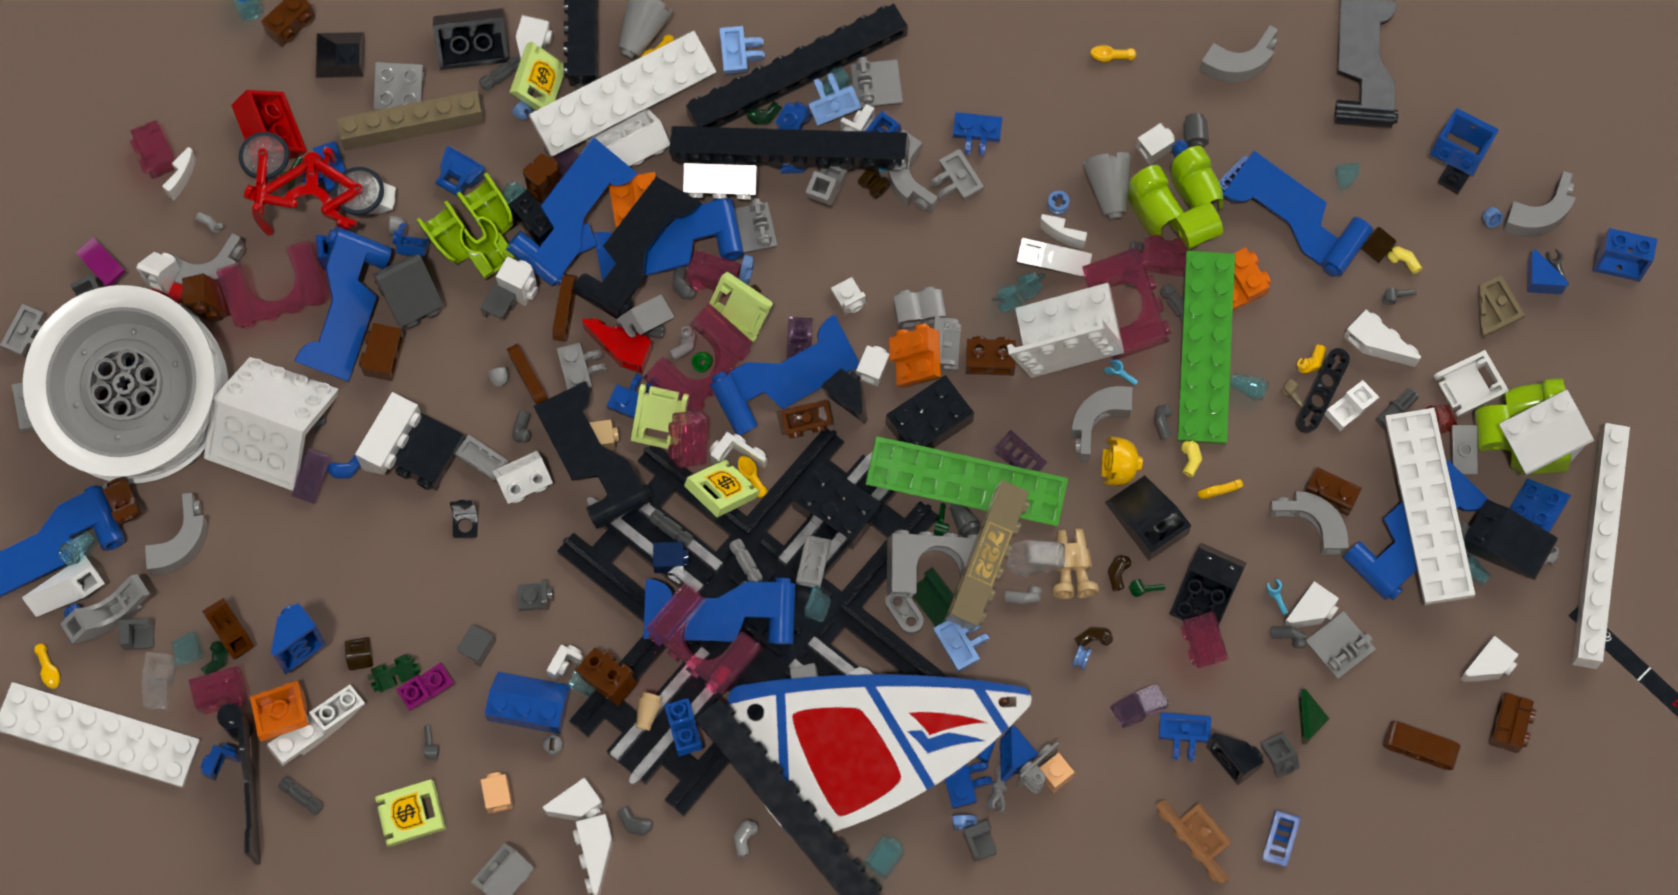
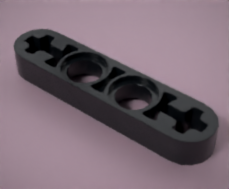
M1335 348L1326 356L1296 417L1295 424L1300 432L1305 434L1311 433L1319 426L1350 361L1349 354L1344 349ZM1339 355L1342 363L1338 364L1335 370L1330 369L1335 363L1333 357ZM1327 374L1333 378L1332 386L1328 387L1323 384V375ZM1313 395L1322 397L1324 402L1322 407H1317L1312 403ZM1310 412H1314L1310 419V423L1312 424H1310L1308 427L1305 426V420L1303 419H1305L1310 414Z

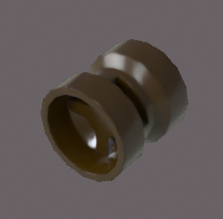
M876 169L866 170L858 179V184L862 188H867L869 194L874 199H878L888 190L891 181L886 177H882L879 174V170Z

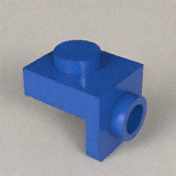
M799 101L796 103H786L776 120V124L783 129L799 130L802 123L810 122L813 114L808 112V106Z
M401 223L398 230H395L393 234L396 254L410 256L417 253L421 257H425L430 246V240L406 236L407 224Z
M222 744V747L213 745L210 754L205 755L202 760L201 773L206 778L215 781L225 758L237 763L240 762V756L236 753L237 749L226 744Z

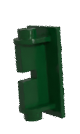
M404 654L395 658L394 664L387 667L381 664L370 670L371 674L367 676L368 680H375V682L371 683L374 692L380 691L381 693L396 686L393 676L398 675L401 683L417 676L421 671L417 663L413 665L411 663L415 660L414 655L408 656V654Z

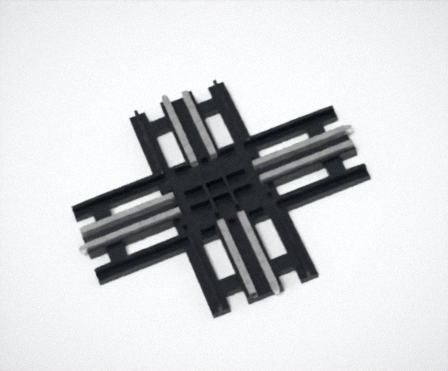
M827 428V430L821 431L747 516L736 508L716 517L684 486L687 477L693 475V473L660 447L650 445L648 448L646 446L643 450L644 453L637 461L654 475L653 479L647 484L652 494V497L649 498L650 504L603 526L607 531L592 547L572 533L569 538L563 540V545L557 550L560 556L644 623L645 590L615 567L613 562L628 547L653 567V543L678 542V539L674 540L662 531L659 525L656 526L650 521L649 517L656 509L664 513L665 518L668 516L681 526L683 531L686 530L693 536L692 542L687 547H684V550H689V565H684V573H660L681 590L677 597L719 598L745 582H749L748 574L744 573L736 559V554H733L730 549V543L736 539H741L744 543L745 550H748L756 564V570L759 569L763 580L761 582H776V578H790L791 583L796 584L806 535L831 540L821 589L796 584L793 644L768 643L769 618L746 617L736 642L643 639L642 636L618 664L621 666L624 663L634 672L632 676L636 683L669 645L686 657L685 661L655 694L662 697L660 702L662 706L651 725L650 731L635 727L637 711L625 701L616 706L596 690L569 720L575 728L588 738L604 720L621 732V735L608 748L607 754L632 774L629 779L631 785H635L640 781L647 785L661 767L676 777L680 782L664 800L683 817L686 816L730 763L714 743L709 746L698 760L689 754L678 756L664 705L688 698L696 723V718L720 700L726 691L730 693L733 688L740 685L791 679L790 668L815 663L818 676L847 675L849 671L859 666L831 645L844 629H847L901 672V675L948 677L863 609L864 605L887 580V540L841 592L824 577L847 552L848 546L809 519L800 526L784 546L767 533L792 505V499L821 461L882 503L881 513L871 526L887 539L897 530H907L910 534L919 535L920 532H928L937 521L939 515L931 510L932 507L929 504L925 505L921 501L903 518L887 505L896 495L897 491L865 485L872 452L868 456L862 455L847 473L831 461L832 457L844 445V441L837 436V432L834 430L830 431ZM704 484L703 488H705L715 499H718L719 497L708 486ZM674 493L678 494L729 535L716 552L661 509ZM587 498L589 506L598 502L594 498ZM752 704L747 709V715L752 721H759L764 716V709L760 704Z

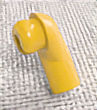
M1318 344L1315 345L1312 357L1304 358V360L1300 358L1297 361L1298 371L1303 374H1309L1320 369L1326 347Z

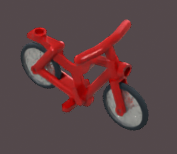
M259 132L248 137L239 150L241 168L247 175L256 179L255 187L252 185L246 187L244 198L254 201L251 210L252 217L267 236H271L274 230L264 219V206L270 204L293 209L298 206L297 199L305 195L315 196L323 203L321 207L322 215L337 221L336 226L349 230L350 226L356 228L358 225L357 221L340 215L338 211L342 209L344 212L352 215H364L373 211L383 199V182L376 172L366 167H353L340 173L330 166V163L335 164L337 160L333 150L324 147L322 151L325 157L324 160H322L318 153L309 152L304 156L301 164L267 184L268 179L281 174L289 162V148L286 142L277 134ZM306 172V185L298 186L288 191L284 197L269 195ZM319 173L335 182L333 188L334 199H331L324 189L318 187Z

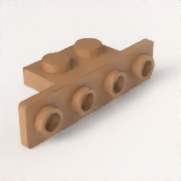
M1166 800L1159 801L1156 804V807L1159 809V816L1165 822H1170L1175 828L1174 833L1177 838L1183 843L1186 842L1192 849L1190 851L1192 856L1207 867L1209 877L1214 882H1219L1220 884L1227 882L1230 877L1215 858L1233 842L1202 804H1197L1180 818Z

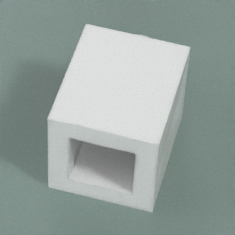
M1160 123L1138 137L1136 148L1148 164L1151 165L1172 151L1175 137L1170 129H1165Z
M867 345L856 370V374L861 378L860 380L879 387L888 367L890 354L882 347H870Z

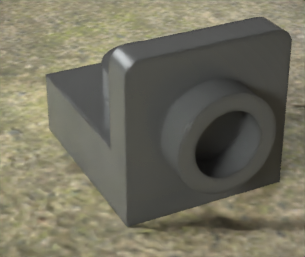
M546 579L541 580V583L518 585L519 611L549 609V602L553 601L552 586L548 587Z
M1284 733L1261 742L1262 750L1274 766L1277 778L1292 774L1295 770L1299 769L1298 754Z

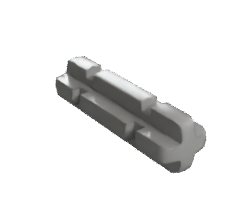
M736 539L731 542L730 549L733 554H736V559L744 573L748 574L749 582H761L763 580L759 569L756 570V564L748 550H745L742 540Z

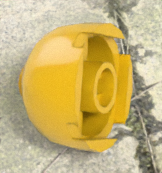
M1108 437L1105 443H1110L1109 448L1103 449L1101 461V476L1107 478L1106 481H1103V484L1123 486L1135 478L1137 471H1141L1143 459L1141 456H1138L1137 448L1129 440L1119 437Z

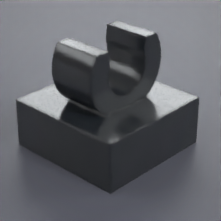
M1448 164L1437 183L1458 195L1470 175Z

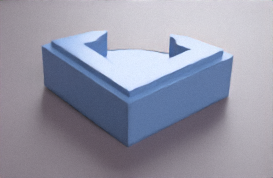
M745 255L740 270L739 280L749 285L754 269L753 257Z
M956 815L952 818L953 830H963L978 824L977 817L973 815Z

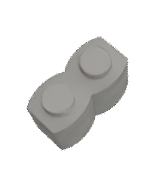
M926 287L918 293L903 290L898 292L893 298L898 329L914 328L918 324L934 325L935 316L946 318L941 289Z

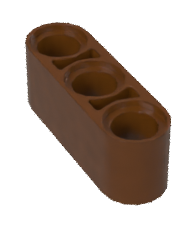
M1397 721L1390 723L1383 744L1386 749L1450 771L1454 770L1461 747L1455 741Z

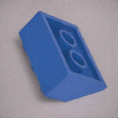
M299 603L285 607L281 611V615L277 617L271 653L285 675L327 645L318 628Z
M498 672L490 688L484 714L487 721L561 734L572 686Z

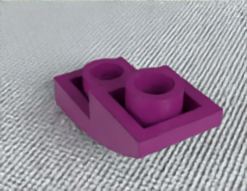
M94 237L76 252L80 259L106 286H111L126 272Z
M438 663L420 677L415 676L399 687L397 692L408 710L411 711L454 686L455 682L444 664Z

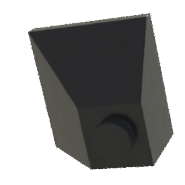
M364 32L317 33L316 78L363 77Z
M840 369L825 381L821 388L828 398L865 424L868 418L864 390L861 382H859L861 378L850 369L848 372Z
M1214 733L1206 745L1209 752L1238 786L1264 764L1262 753L1257 747H1251L1248 742Z

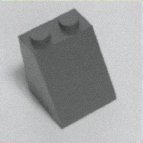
M414 253L372 274L399 327L405 326L408 329L419 323L418 318L427 315L428 318L441 312L439 308L444 306L420 254Z

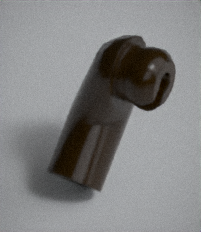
M1119 555L1115 557L1108 569L1113 592L1125 588L1121 574L1131 566V559L1128 556Z
M1090 627L1074 638L1077 645L1083 647L1093 640L1100 641L1104 646L1110 645L1113 642L1112 632L1108 628Z

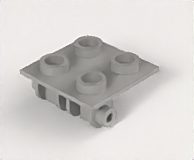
M866 57L858 58L856 64H851L853 88L861 108L866 104L869 106L903 103L897 60L869 62Z
M376 62L374 109L381 110L421 102L422 81L425 78L423 65Z
M753 199L750 206L735 208L744 253L777 246L768 202L763 203L760 199Z
M1344 611L1306 640L1307 644L1337 679L1376 650L1371 644L1373 641L1372 637L1368 633L1363 634Z
M1058 742L1052 747L1049 744L1046 745L1038 753L1039 757L1034 763L1029 761L1020 769L1018 788L1024 784L1032 793L1042 791L1045 774L1040 767L1056 755Z

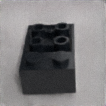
M1145 475L1105 502L1148 561L1187 536L1192 526L1179 508Z
M1201 543L1169 614L1215 634L1246 566V562Z

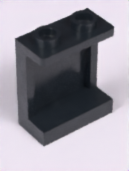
M421 413L420 422L415 428L412 427L408 434L407 444L403 449L400 448L396 454L397 459L394 469L396 470L395 473L404 479L410 477L416 480L417 485L426 490L432 488L437 491L440 478L465 440L464 434Z

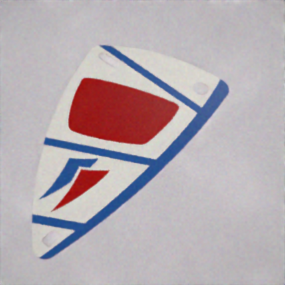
M886 674L835 675L774 680L736 686L728 696V704L736 712L733 716L739 724L743 721L751 730L750 738L755 743L758 741L762 743L768 751L765 756L771 763L775 760L784 770V773L781 774L787 782L792 780L801 791L798 793L799 797L803 802L808 799L817 810L814 815L819 821L824 819L833 829L832 832L893 809L956 772L993 743L1028 709L1031 704V694L1026 688L1021 686L950 677ZM1002 697H1016L1017 707H1001L999 699ZM752 704H760L764 709V716L759 721H752L747 715V709Z

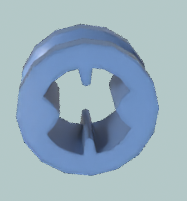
M1059 190L1051 193L1048 198V209L1050 212L1056 215L1065 213L1069 207V196ZM1057 198L1062 199L1060 207H1056L1053 200L1057 201Z
M1080 645L1072 666H1080L1081 670H1084L1092 649L1084 650L1083 646Z

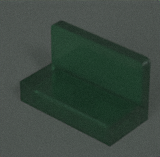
M931 568L924 573V579L917 583V593L913 596V599L936 627L947 621L945 617L954 595L934 569Z

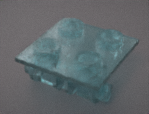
M1027 272L1016 279L1018 283L1011 286L1006 285L997 290L996 293L998 295L992 298V300L1000 301L998 307L1002 313H1009L1018 307V304H1023L1018 292L1026 302L1041 293L1040 290L1043 289V285L1039 279L1044 277L1045 273L1036 274V272L1029 274Z

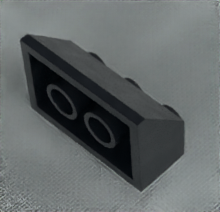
M503 8L433 16V31L440 70L508 62L510 59Z

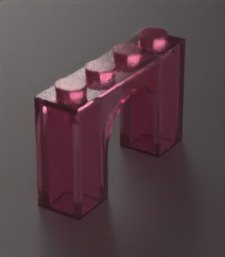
M310 239L286 247L295 274V284L291 292L280 300L267 301L257 297L248 286L240 262L216 270L235 327L241 325L242 329L255 325V320L264 318L265 321L279 317L278 313L287 310L288 313H293L301 310V305L311 303V306H315L325 302L324 298L328 297V292Z
M1137 247L1082 266L1089 288L1108 283L1110 288L1116 285L1128 284L1135 286L1141 291L1143 297L1142 312L1133 323L1119 328L1124 353L1111 356L1114 360L1170 342L1168 334H1171V329L1168 321H1163L1161 312L1164 311L1160 297H1155L1153 290L1157 286L1153 275H1148L1146 267L1150 266L1146 253H1141Z
M710 303L689 324L710 343L714 350L715 365L709 376L703 379L688 378L662 357L657 360L643 377L653 387L680 392V401H682L684 393L689 394L686 416L691 413L696 415L704 406L702 400L707 395L711 397L714 394L709 385L713 381L711 377L721 371H724L726 374L735 369L733 364L738 359L742 361L751 351L748 347L752 341Z
M684 583L647 626L646 630L650 632L648 637L658 646L661 644L665 645L669 649L667 654L675 661L679 662L682 660L687 664L686 670L695 678L701 676L707 682L705 684L706 688L717 695L719 692L721 695H724L764 648L747 633L741 632L719 657L704 660L695 656L686 644L685 630L690 619L707 599L690 584Z

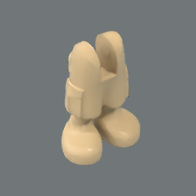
M1075 528V543H1067L1065 529L1057 531L1054 567L1060 573V581L1052 587L1053 596L1056 598L1071 599L1074 597V587L1071 581L1072 570L1076 572L1077 598L1091 597L1099 592L1098 584L1089 581L1086 571L1092 565L1083 529Z

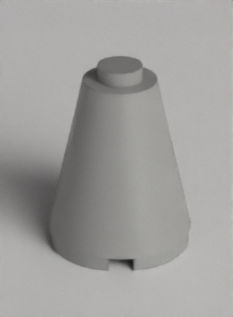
M628 0L618 48L622 50L620 54L629 59H634V56L640 57L671 17L673 9L665 10L666 4L659 0Z
M1117 152V157L1109 156L1108 153L1085 159L1086 161H1083V165L1103 216H1108L1109 220L1123 218L1122 214L1127 213L1130 153Z

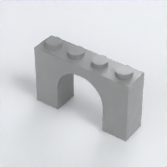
M897 530L895 533H892L887 539V597L912 598L917 593V563L922 554L931 551L942 552L953 559L959 570L960 581L977 535H968L967 538L958 537V534L955 533L934 536L933 532H920L919 535L910 534L907 530Z

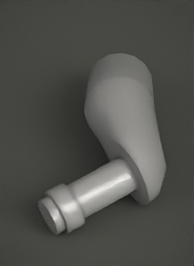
M198 212L195 215V220L207 225L213 233H218L223 228L222 223H217L206 214Z

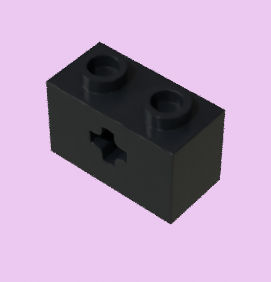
M526 190L509 204V208L514 219L540 246L541 242H544L553 230V227L540 208L541 204Z

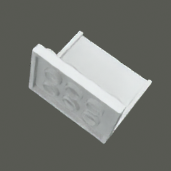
M1108 283L1015 308L1023 346L1015 348L1013 344L1007 345L1008 352L1031 378L1124 353L1111 288Z
M249 357L213 397L204 459L294 491L298 486L305 436L338 397L339 389L327 383L310 379L305 375L296 374L282 367L263 362L260 359Z

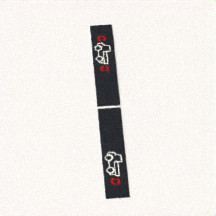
M1578 606L1568 615L1575 623L1577 622ZM1607 628L1604 650L1678 717V693Z

